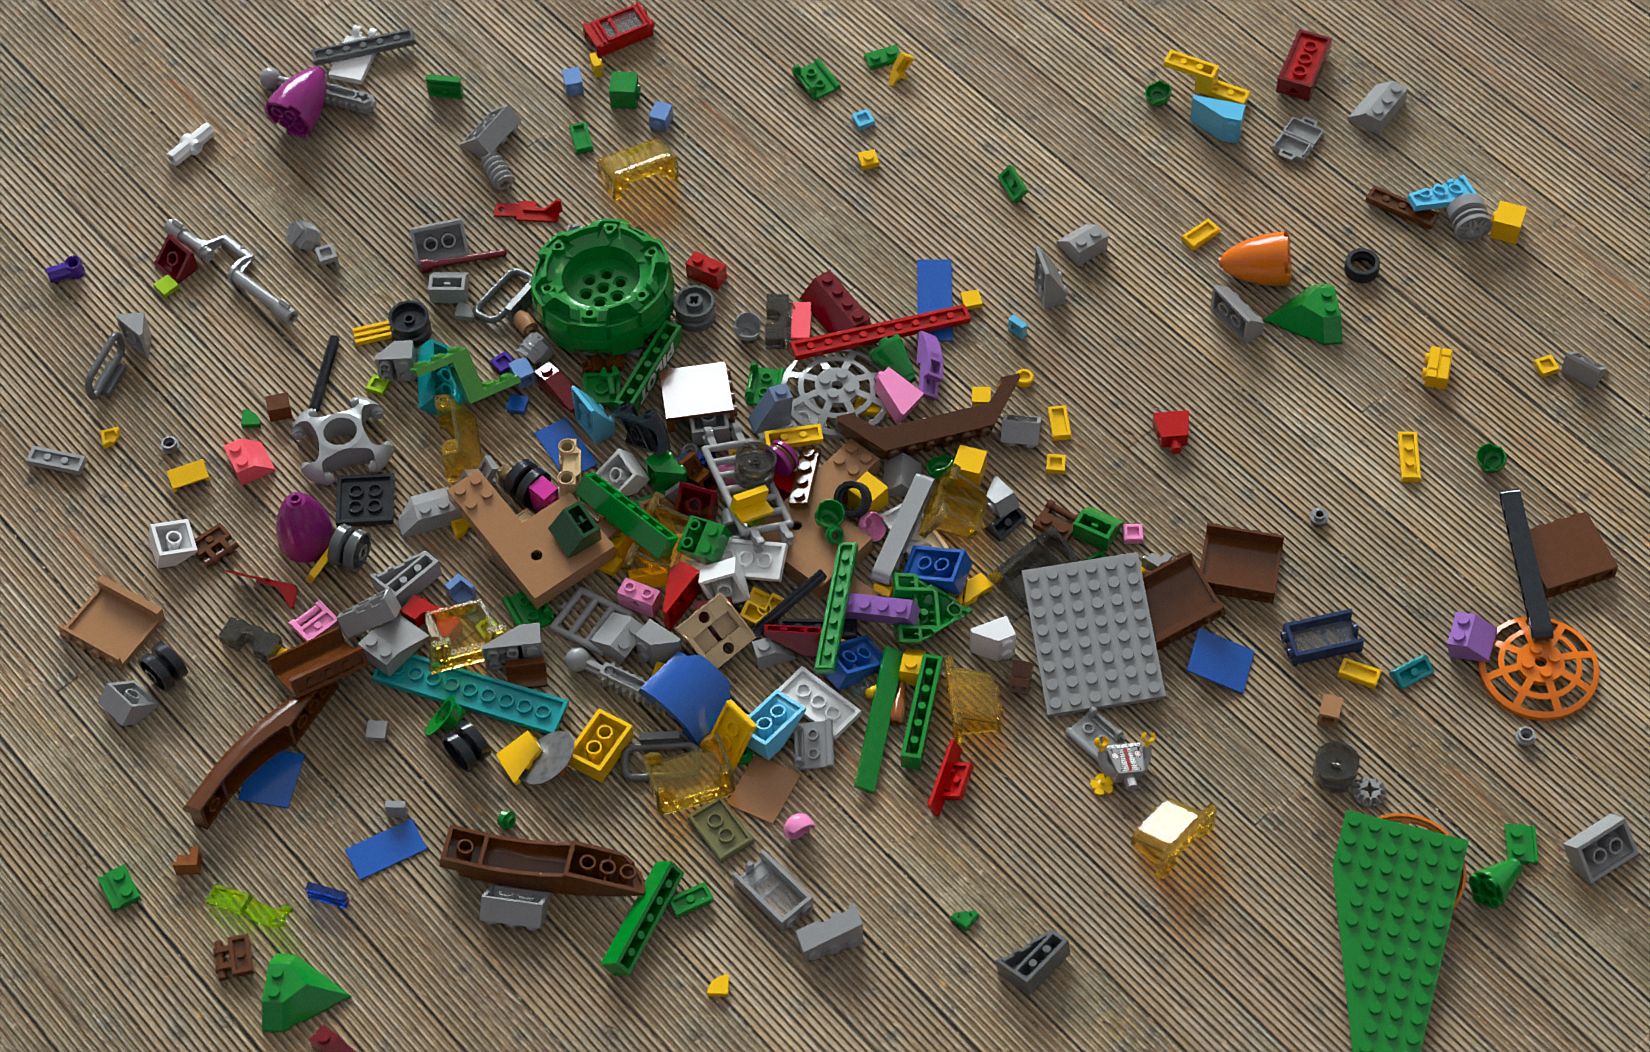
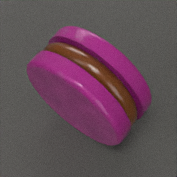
M781 440L773 441L763 452L767 465L780 476H789L799 466V459L795 451Z

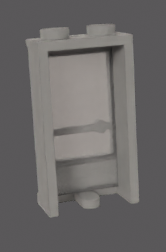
M762 849L760 851L761 859L757 863L753 864L749 861L745 865V872L741 876L737 872L732 874L733 884L736 887L738 886L783 932L787 928H792L800 917L806 916L813 909V897Z

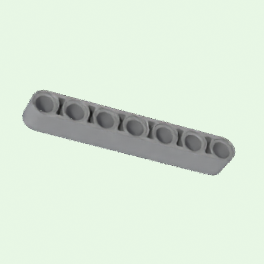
M918 473L915 475L872 569L871 580L891 585L894 573L898 570L934 490L935 478Z

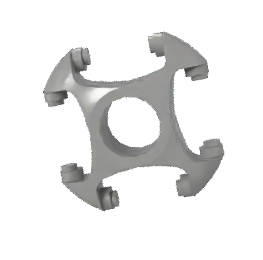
M357 395L358 397L350 399L351 409L336 414L318 417L316 409L306 408L293 424L291 429L292 437L295 440H300L305 434H311L319 445V456L315 462H304L301 464L302 474L317 484L327 486L335 482L334 475L330 472L350 465L370 462L368 464L370 473L380 472L384 469L394 453L393 444L391 441H385L381 445H375L370 442L365 433V424L368 418H383L382 406L369 398ZM348 434L355 436L350 442L343 445L330 443L335 437Z

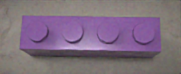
M850 593L845 619L895 625H916L920 608L913 600Z

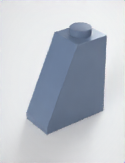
M786 383L769 387L749 416L748 421L755 434L790 425L793 396Z

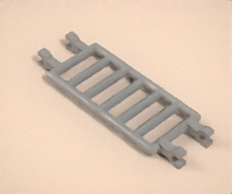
M739 422L732 423L731 425L733 430L730 431V435L735 441L717 444L711 426L704 427L705 435H702V440L707 445L703 446L701 451L728 509L732 501L730 493L747 491L766 485L771 494L767 495L766 501H775L777 508H773V514L765 517L782 515L784 519L783 522L746 528L729 509L739 533L742 536H750L755 553L763 552L762 545L765 544V540L760 533L778 530L781 536L782 543H786L788 548L792 547L790 540L794 539V535L788 528H792L794 522L753 439H745ZM748 446L752 452L715 459L711 455V452ZM755 460L758 465L757 467L719 472L717 467ZM761 473L764 477V480L730 486H726L724 479Z

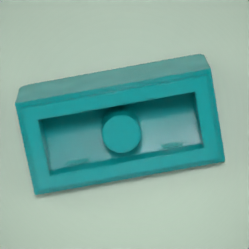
M1424 654L1389 671V674L1399 688L1404 689L1435 671L1427 655Z

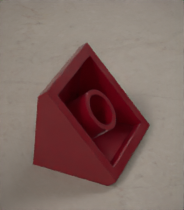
M168 234L154 265L179 284L197 271L198 266L194 253L173 235Z

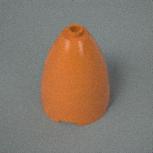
M1289 231L1263 234L1236 244L1225 251L1223 257H1219L1220 268H1223L1224 272L1235 278L1253 284L1291 286L1292 266Z

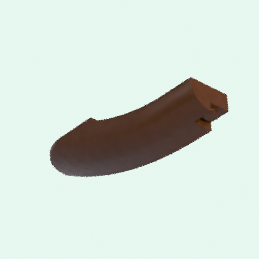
M334 681L300 698L293 696L244 733L214 765L183 807V811L191 815L193 823L208 830L230 798L252 774L281 751H284L291 745L295 747L339 687L338 683Z
M451 824L439 865L442 868L459 871V876L508 887L557 894L643 896L645 889L642 872L638 870L631 858L619 851L574 840L572 842H553L512 838Z

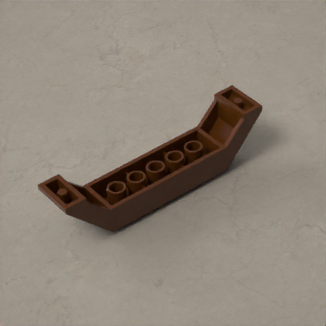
M1016 373L1001 377L996 387L997 391L990 402L882 429H878L858 418L856 413L853 412L837 416L834 428L835 431L848 439H853L881 460L887 459V461L901 453L912 456L916 454V451L923 450L924 452H929L937 446L945 448L953 445L952 443L969 442L970 438L978 437V439L988 437L1020 379V374Z

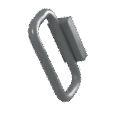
M519 268L508 270L475 304L473 308L474 316L487 323H497L507 315L508 319L514 322V315L519 311H526L533 303L531 291L533 275ZM518 275L528 280L525 286L497 315L489 316L480 311L512 276Z
M113 332L86 376L85 390L91 400L98 399L100 395L111 398L127 370L126 365L120 364L125 352V342L120 332ZM116 341L118 345L116 355L112 361H108L94 387H92L95 375Z
M679 730L639 733L640 743L628 745L621 753L622 775L625 779L632 782L690 779L695 777L701 768L699 747L691 741H681ZM689 749L693 753V768L690 771L632 774L629 771V755L632 752Z

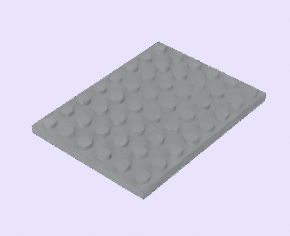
M1138 552L1022 570L1047 717L1086 712L1093 706L1099 710L1166 699Z

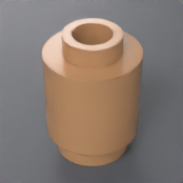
M522 310L513 317L515 326L524 337H528L530 333L537 332L539 326L528 312Z

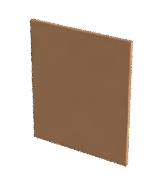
M755 754L728 799L727 804L773 825L801 774Z

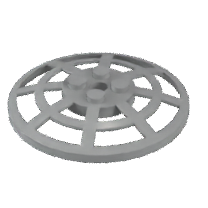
M851 349L833 352L848 354L847 358L814 356L816 361L809 364L802 373L791 371L805 359L794 360L785 371L781 384H787L788 378L799 379L798 393L800 397L793 400L791 419L798 426L814 425L795 411L794 408L802 403L812 412L820 415L817 424H821L822 434L825 438L846 439L845 436L835 431V429L824 428L827 418L836 419L837 416L853 412L858 417L872 403L882 409L868 423L877 427L885 419L888 411L882 401L875 397L876 391L873 388L875 377L880 371L884 372V370L876 365L870 357ZM855 357L871 364L878 372L870 373L863 365L854 361ZM841 361L844 363L841 368H831L827 362ZM817 365H820L824 370L818 376L808 374ZM851 365H854L864 374L855 376L848 370ZM804 380L815 382L814 390L805 394ZM869 380L870 394L859 389V382ZM838 385L841 389L837 390L833 386ZM817 397L824 404L823 409L815 406L810 402V399ZM857 397L866 400L862 406L854 409L852 403ZM832 407H845L847 412L832 413L830 410Z

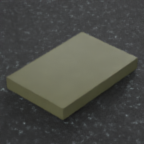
M722 796L717 797L687 815L688 821L720 863L755 843L754 838Z

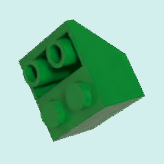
M666 451L660 456L652 454L645 459L646 473L650 479L648 482L657 492L661 490L667 491L678 482L688 483L686 477L687 470L682 464L679 465L671 452L668 453Z
M1089 506L1081 510L1073 523L1072 537L1107 552L1122 528L1124 521Z
M691 515L676 550L704 565L719 562L730 539L731 532L723 524Z

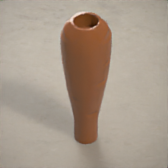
M899 681L890 714V722L897 726L905 721L906 682Z

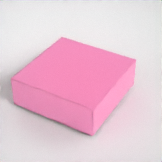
M1123 524L1124 544H1143L1142 524Z

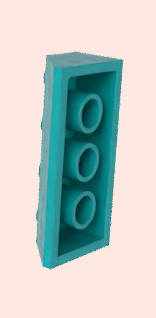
M429 339L417 349V362L422 360L430 361V357L438 353L446 354L448 353L447 350L451 347ZM448 365L418 377L420 410L432 415L462 412V398Z

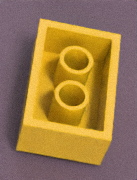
M598 709L574 742V750L568 766L602 783L621 757L624 748L633 740V725Z

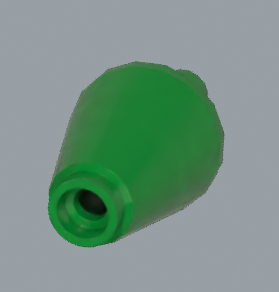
M898 334L893 335L889 339L887 337L882 338L878 342L879 346L871 350L868 356L884 371L890 367L912 384L916 380L915 371L902 339Z
M1512 858L1474 872L1469 877L1473 900L1477 904H1483L1489 908H1499L1504 904L1523 870L1522 864L1517 859Z

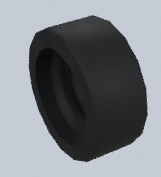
M1366 248L1354 249L1348 253L1345 259L1344 272L1354 282H1371L1379 273L1380 259L1372 250ZM1363 260L1369 262L1373 268L1368 271H1360L1351 264L1354 261Z
M846 481L837 487L833 500H837L843 505L846 517L857 518L866 514L870 509L872 495L869 488L863 483ZM850 488H856L861 493V503L853 511L848 510L844 505L845 494Z

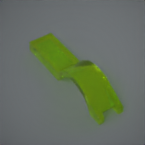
M218 884L213 886L205 900L210 906L243 915L256 924L270 928L284 927L287 917L294 910L293 907L285 904L281 908L265 905L248 893Z

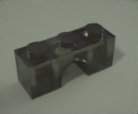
M767 294V320H776L778 322L766 323L765 325L766 349H788V342H791V331L788 330L789 327H792V316H789V313H792L793 302H789V294Z
M230 617L219 633L222 645L238 652L245 644L256 643L252 648L255 659L269 664L268 659L276 656L281 647L284 648L282 639L278 634L264 631L263 628L257 625L252 626L240 618Z

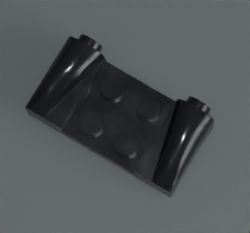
M626 401L621 403L618 409L611 412L612 416L622 421L627 431L625 440L627 445L657 456L671 449L665 423L657 411L649 409L643 413L642 417H639L634 404Z

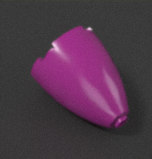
M313 66L298 72L286 80L272 94L264 107L268 118L274 124L278 122L286 128V132L297 137H307L318 122L324 106L327 91L325 70L319 66Z
M291 493L284 499L277 514L276 536L279 548L290 560L295 562L308 563L319 560L318 557L322 556L328 549L335 532L331 519L325 509L314 498L304 493Z

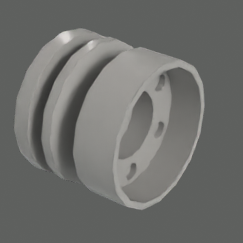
M1471 193L1461 195L1449 203L1447 215L1458 240L1470 242L1478 240L1490 232L1492 220L1480 195Z

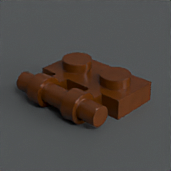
M218 523L194 539L197 546V553L195 554L200 559L205 556L209 557L203 561L207 568L212 564L216 565L219 563L220 559L226 555L234 553L239 544L237 541L231 544L228 543L232 536L221 523ZM220 546L223 547V549H221V550L218 551L217 553H214V552H213L214 550H216V549L219 548Z
M248 933L227 937L228 945L223 946L221 940L214 942L213 955L217 962L215 970L219 981L227 980L228 971H232L234 978L254 974ZM230 954V961L225 962L224 956Z

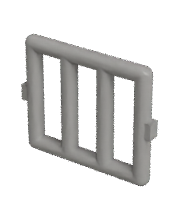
M580 586L569 601L562 604L560 613L549 628L551 631L600 656H604L606 654L589 641L612 612L633 617L634 613ZM582 595L591 599L569 631L560 627V624ZM598 603L607 607V610L585 639L576 635Z

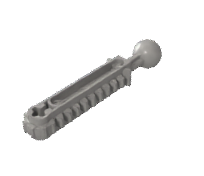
M273 67L263 69L259 76L260 83L267 89H274L278 85L281 86L289 79L281 76L279 71ZM327 82L324 103L363 114H370L374 111L376 100L372 94Z
M576 647L567 652L565 663L570 670L574 672L587 670L599 676L603 688L609 686L610 690L615 689L616 693L621 692L623 696L628 695L629 699L634 698L637 703L642 702L643 706L648 705L651 710L654 708L657 713L662 712L664 716L669 715L670 719H674L658 702L652 705L638 692L647 682L643 680V677H636V674H630L629 670L624 671L622 666L616 667V662L611 664L605 662L604 665H601L591 660L584 648Z

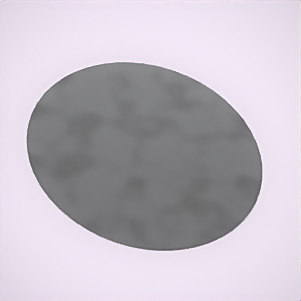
M555 731L537 740L543 751L533 761L529 771L525 769L522 772L521 776L524 781L529 784H541L554 778L565 768L574 750V741L569 733Z

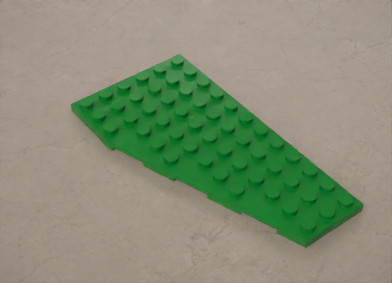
M1346 810L1332 866L1352 1052H1421L1469 840Z

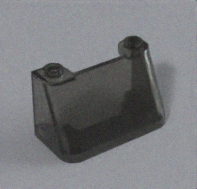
M1053 525L989 573L987 577L1021 609L1025 607L1028 610L1022 570L1078 562L1080 559Z

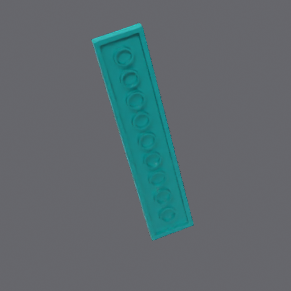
M413 654L390 677L376 668L371 678L374 683L444 703L448 696L454 695L455 703L464 710L544 734L558 730L569 706V700L416 654Z

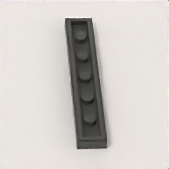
M409 28L312 49L311 53L314 65L320 66L416 45L413 29Z

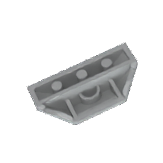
M449 487L410 497L398 520L403 538L451 525L450 521L463 518L449 501L447 493Z

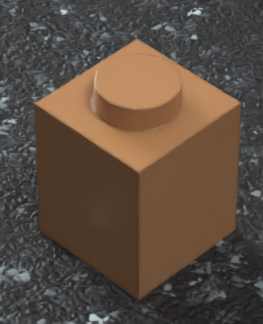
M1323 694L1317 724L1337 728L1343 698L1334 694Z

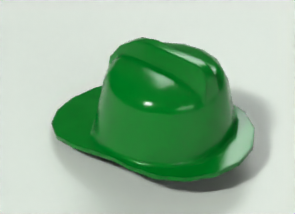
M454 695L448 696L440 709L430 719L425 728L426 735H432L438 729L452 730L460 724L466 711L455 703Z

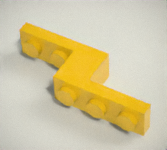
M1171 49L1164 60L1163 66L1196 77L1195 92L1243 105L1246 104L1250 96V91L1219 81L1218 65Z
M821 424L764 431L765 444L757 445L765 464H767L763 452L775 440H781L791 448L824 443ZM749 447L728 450V456L752 453ZM755 460L738 462L741 468L757 466Z

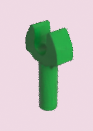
M613 365V372L611 374L606 373L605 367L600 372L601 380L607 381L609 397L611 398L616 397L614 380L620 378L619 370Z

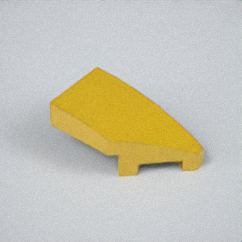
M900 52L890 73L889 84L891 86H895L896 82L901 78L903 80L908 78L905 72L915 59L912 55Z
M982 573L967 580L963 591V606L966 607L975 603L978 596L992 591L994 584Z

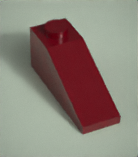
M550 362L534 371L539 388L570 413L574 412L572 384L561 371Z
M764 624L765 636L801 655H806L809 658L817 657L822 627Z
M324 1024L309 1039L315 1052H356L339 1035Z

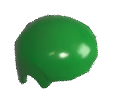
M1161 80L1151 83L1145 90L1147 102L1155 107L1167 104L1172 95L1170 84L1168 82L1163 83Z
M1487 443L1477 450L1476 459L1482 470L1488 473H1495L1505 467L1507 455L1502 447Z
M944 453L941 457L930 459L926 465L928 475L938 480L949 478L952 475L953 456L948 457Z
M824 500L820 502L816 509L815 522L825 530L830 526H840L845 516V510L843 505L837 500Z

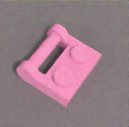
M321 600L314 603L315 606L300 617L288 622L290 628L305 642L339 625L336 619L337 616ZM318 612H321V613H319L318 615H316L314 618H312L310 621H308L307 623H305L303 626H300V625H302L304 622H306L307 620H309L311 617H313L315 614H317Z

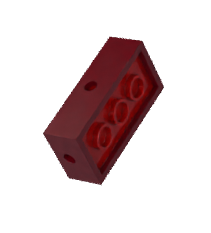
M1299 29L1278 76L1276 92L1310 101L1330 54L1332 38Z

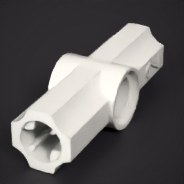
M204 123L192 134H184L179 144L166 154L171 164L174 166L179 165L191 154H199L203 144L216 135L215 130L210 124Z

